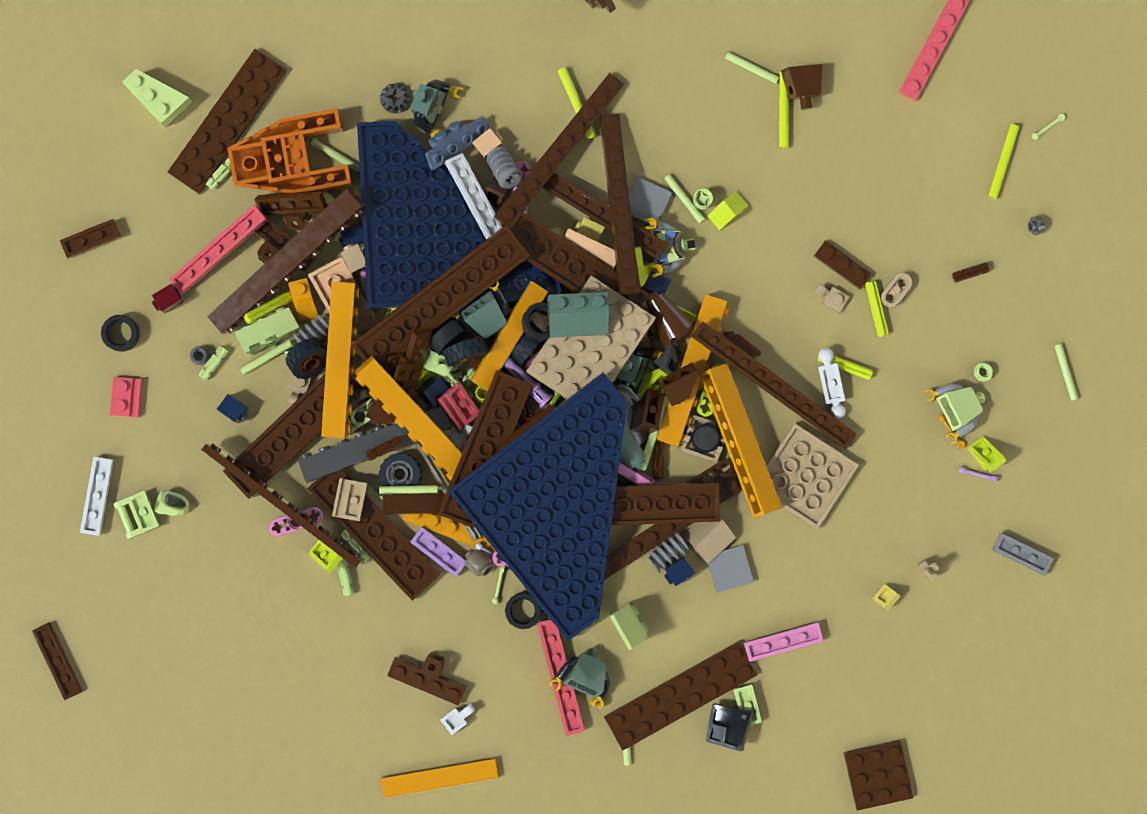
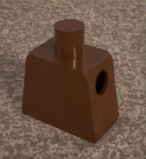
M822 64L792 66L781 70L788 98L790 100L800 99L801 110L812 109L811 98L821 95Z

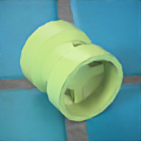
M705 188L697 190L693 198V204L699 210L708 209L713 201L712 193Z

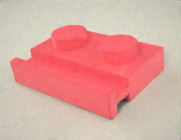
M113 377L110 415L139 417L142 379Z
M456 383L440 398L436 399L457 430H461L478 415V408L461 383Z

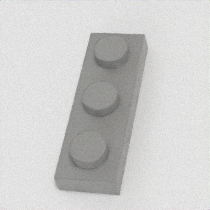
M1003 533L999 534L992 551L1043 576H1046L1054 559Z

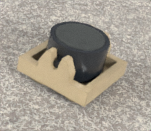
M692 415L680 451L717 463L725 442L718 423Z

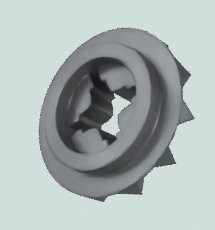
M398 83L388 84L382 89L380 95L381 105L390 113H401L410 104V93L404 85ZM396 91L398 97L403 99H398L394 106L393 100L389 97L393 96Z

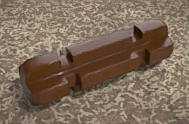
M985 262L979 266L975 265L963 269L961 272L956 271L952 273L953 281L957 283L963 279L966 280L979 276L980 273H988L990 271L989 265Z
M397 436L391 439L392 441L390 442L388 440L376 446L374 450L366 451L368 460L372 461L377 456L380 457L392 451L393 448L402 446L403 443L400 437Z
M655 442L654 479H663L664 471H662L664 469V442Z

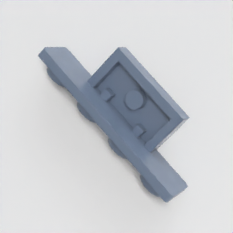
M481 116L469 125L455 121L449 124V127L443 131L435 133L428 140L430 146L434 148L425 153L430 169L435 170L444 164L446 160L471 146L473 141L489 129L486 118Z

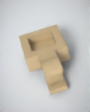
M817 285L814 290L815 294L824 298L822 304L837 313H840L849 296L834 287H831L830 291H828L823 286Z
M292 374L288 389L292 390L288 400L289 404L295 403L299 399L300 394H304L309 389L312 377L309 379H298Z
M922 560L916 565L928 580L932 581L938 576L935 571L940 568L935 562L931 563L930 561Z

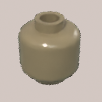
M471 549L465 556L467 558L465 566L475 576H486L494 567L492 556L483 550Z

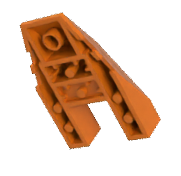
M338 109L279 119L276 123L261 129L256 134L248 136L228 147L234 186L282 193L323 192L353 187L348 164L310 171L304 138L343 131Z

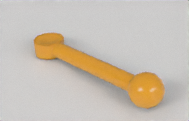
M941 414L939 420L945 424L950 433H955L952 431L945 415ZM957 438V447L960 449L964 448L965 442Z

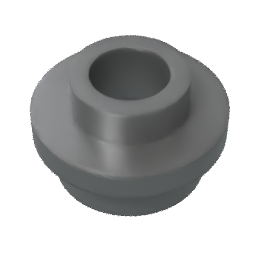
M1031 217L1028 222V230L1035 236L1039 235L1044 231V221L1040 217Z
M203 346L194 347L190 353L191 361L196 365L206 364L210 357L209 351ZM199 352L203 353L202 359L197 358Z

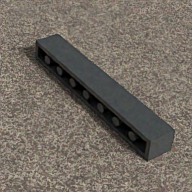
M437 404L435 407L427 408L428 411L425 413L442 431L451 429L448 417L442 407H439ZM393 422L388 427L380 425V427L373 428L374 432L366 434L365 431L355 435L356 439L348 441V438L338 441L335 447L330 448L328 445L318 449L319 453L314 455L311 452L301 455L298 463L306 483L367 461L366 451L374 450L376 446L388 440L390 442L392 441L391 439L397 436L400 437L403 443L398 448L414 443L408 436L410 431L406 427L401 428L396 422Z

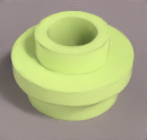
M979 363L974 368V376L979 381H988L993 376V368L988 363ZM981 369L986 370L985 376L980 374Z

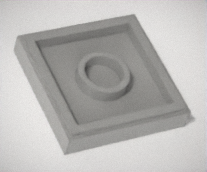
M637 177L629 195L631 217L649 225L650 223L645 221L647 218H654L656 221H660L672 192Z
M743 545L723 550L708 564L716 593L754 582Z

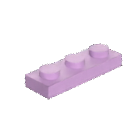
M423 527L420 528L410 541L454 577H457L465 566V559Z

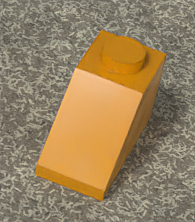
M304 278L289 282L291 296L300 322L317 318L319 314L310 281Z

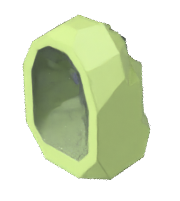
M161 491L157 497L154 511L159 514L172 516L183 515L189 510V501L181 494Z

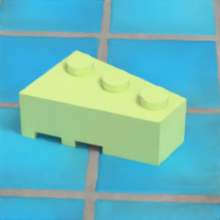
M137 69L122 81L164 127H167L193 103L188 96Z
M281 307L274 311L275 314L265 316L257 320L258 322L234 332L246 354L252 356L292 335L299 328L301 329L289 307Z

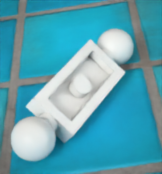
M823 348L819 351L818 356L824 365L818 368L826 404H833L830 409L831 415L836 419H841L844 417L846 410L840 402L846 399L838 362L832 363L831 361L834 358L833 351L830 348Z

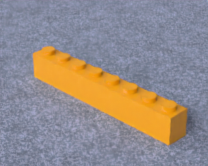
M332 282L321 437L347 438V434H351V423H348L349 415H352L353 408L352 404H350V396H353L354 393L351 376L354 377L355 365H352V359L356 357V350L351 343L354 341V338H357L358 327L355 326V318L358 319L359 307H356V299H360V288H357L356 283Z
M705 294L691 336L702 321L721 333L723 325H720L722 317L726 318L729 307L726 306L727 301ZM690 337L681 368L693 363L700 374L709 369L711 361H708L710 353H714ZM700 375L697 377L689 398L674 406H671L668 402L656 441L664 442L674 447H678L679 444L683 445L686 436L683 433L685 426L689 427L692 415H689L691 408L696 407L698 397H695L697 390H701L703 387Z
M373 356L369 357L355 370L357 375L355 379L362 387L366 385L370 389L368 393L376 401L378 399L381 400L383 403L381 407L389 415L391 413L395 415L396 419L394 421L401 428L406 427L410 431L408 436L414 442L418 440L422 444L421 450L427 456L431 454L435 458L433 461L440 470L444 468L448 472L446 476L451 481L462 452Z
M726 363L700 373V378L753 518L781 509L780 499L777 496L773 481L766 467V462L763 459L728 364Z

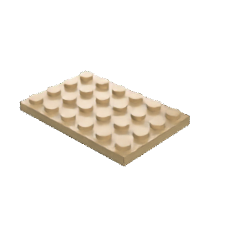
M590 276L580 293L608 292V335L549 338L526 371V373L566 399L602 372L613 383L656 320V317L622 295H619V293L593 276Z

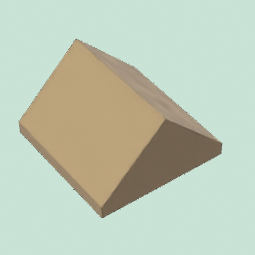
M721 518L719 522H696L682 535L684 540L707 564L736 539L735 535Z

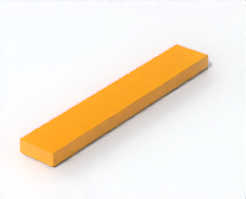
M530 281L506 320L507 324L500 330L488 350L489 353L484 356L470 381L486 391L488 390L495 371L501 370L524 332L521 322L523 314L529 306L542 302L548 291ZM535 312L530 316L529 322L531 321V319H532V317L534 316Z
M496 759L381 778L383 797L498 778Z

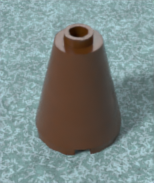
M655 291L647 297L648 301L646 304L650 314L656 317L654 325L663 346L671 344V339H680L693 329L692 326H695V323L663 292L658 293Z

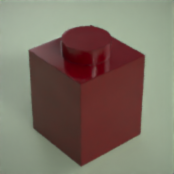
M173 284L164 287L152 295L154 299L152 301L153 306L157 311L160 310L163 313H167L184 303L180 293Z

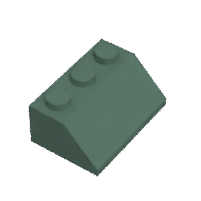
M608 292L555 294L548 296L550 338L608 335Z

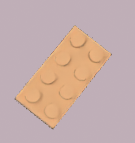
M342 256L308 273L329 314L332 282L357 284ZM360 289V299H356V307H359L358 319L355 318V326L362 333L379 321L372 309L367 308V300Z

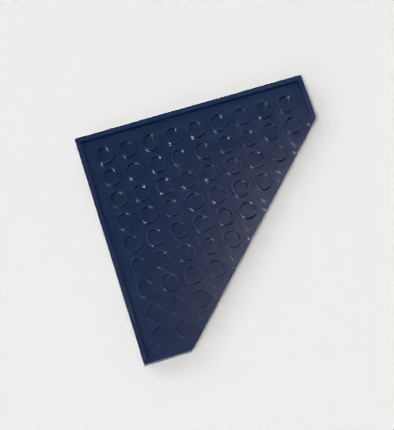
M396 121L357 122L361 201L366 205V208L363 210L362 223L367 308H397L485 241L486 238L448 168L442 164L435 170L430 169L425 156L428 150L417 139L403 130ZM491 204L494 212L497 213L499 210ZM525 260L498 280V288L502 290L508 303H517L530 281L548 291L542 302H547L549 295L561 294L558 281ZM495 282L491 287H495L497 285V282ZM490 288L486 289L484 292H482L479 296H477L467 305H471L472 303L480 299L482 296L487 294L489 291H491L492 293L494 291Z
M604 372L592 379L448 490L567 641L599 619L627 409V401Z

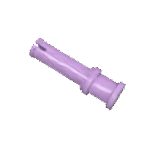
M511 357L506 360L503 367L513 377L532 384L528 396H532L542 408L553 395L548 394L541 387L542 384L540 382L536 383Z

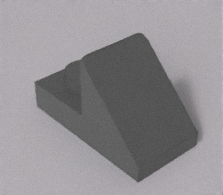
M670 340L671 344L666 346L664 356L653 360L668 375L681 368L685 350L675 340Z

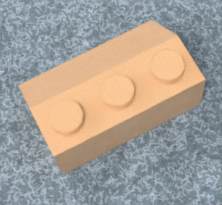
M568 228L564 237L565 240L614 271L616 261L613 249Z

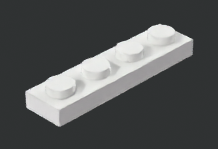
M93 457L80 533L101 535L114 460Z

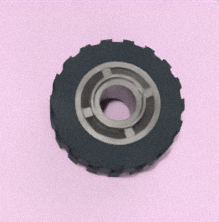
M405 453L392 454L385 458L383 464L380 465L379 480L382 486H419L423 474L421 465L412 455ZM400 468L405 471V477L402 480L396 476V472Z

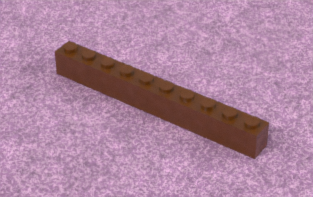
M346 189L207 317L222 334H231L239 328L238 324L242 320L245 321L244 316L246 313L266 303L265 299L269 295H275L280 290L279 286L281 284H286L292 280L293 274L297 270L301 271L304 269L311 257H317L322 252L321 248L325 244L327 246L336 239L335 235L338 232H344L349 228V222L353 219L357 220L364 214L363 210L366 208V205L352 189Z

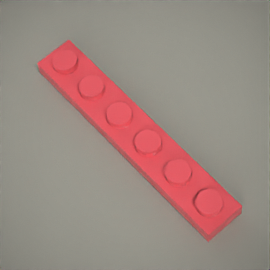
M969 0L947 1L899 91L900 94L914 101L917 100Z
M253 205L169 280L180 294H185L268 219L258 206Z
M550 619L538 622L537 626L551 679H556V674L567 660L559 629ZM561 680V688L555 691L558 683L553 682L552 684L565 734L568 736L584 732L575 691L573 688L564 685V680Z

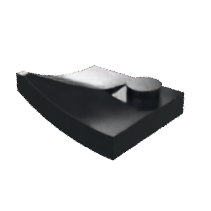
M717 703L712 704L706 742L740 752L744 751L754 711L733 708Z

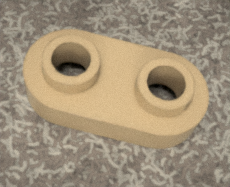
M906 273L897 274L880 296L881 303L888 308L895 307L911 288V277ZM899 280L904 281L905 285L903 287L899 286ZM887 295H891L893 297V301H888Z

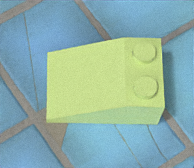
M628 602L609 613L628 650L633 649L648 637L646 633L649 630L644 621L640 623L638 620L639 612L635 605L631 606Z

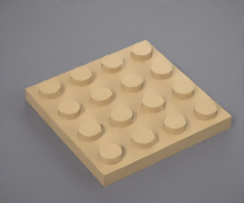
M794 423L766 467L773 481L777 496L780 499L781 506L818 530L859 465Z

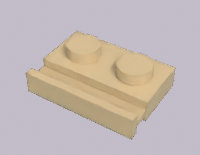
M340 478L332 516L360 521L368 484Z

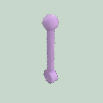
M964 466L959 468L961 474L968 473L998 481V477L971 471Z

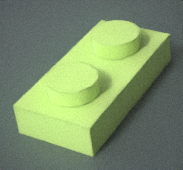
M752 684L733 689L738 709L754 711L750 725L762 723Z

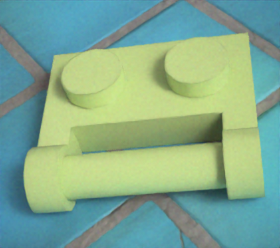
M146 491L114 503V507L118 509L127 531V539L160 527ZM128 504L138 525L136 530H134L125 508Z

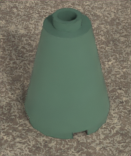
M625 420L620 461L631 469L634 467L638 469L645 463V454Z

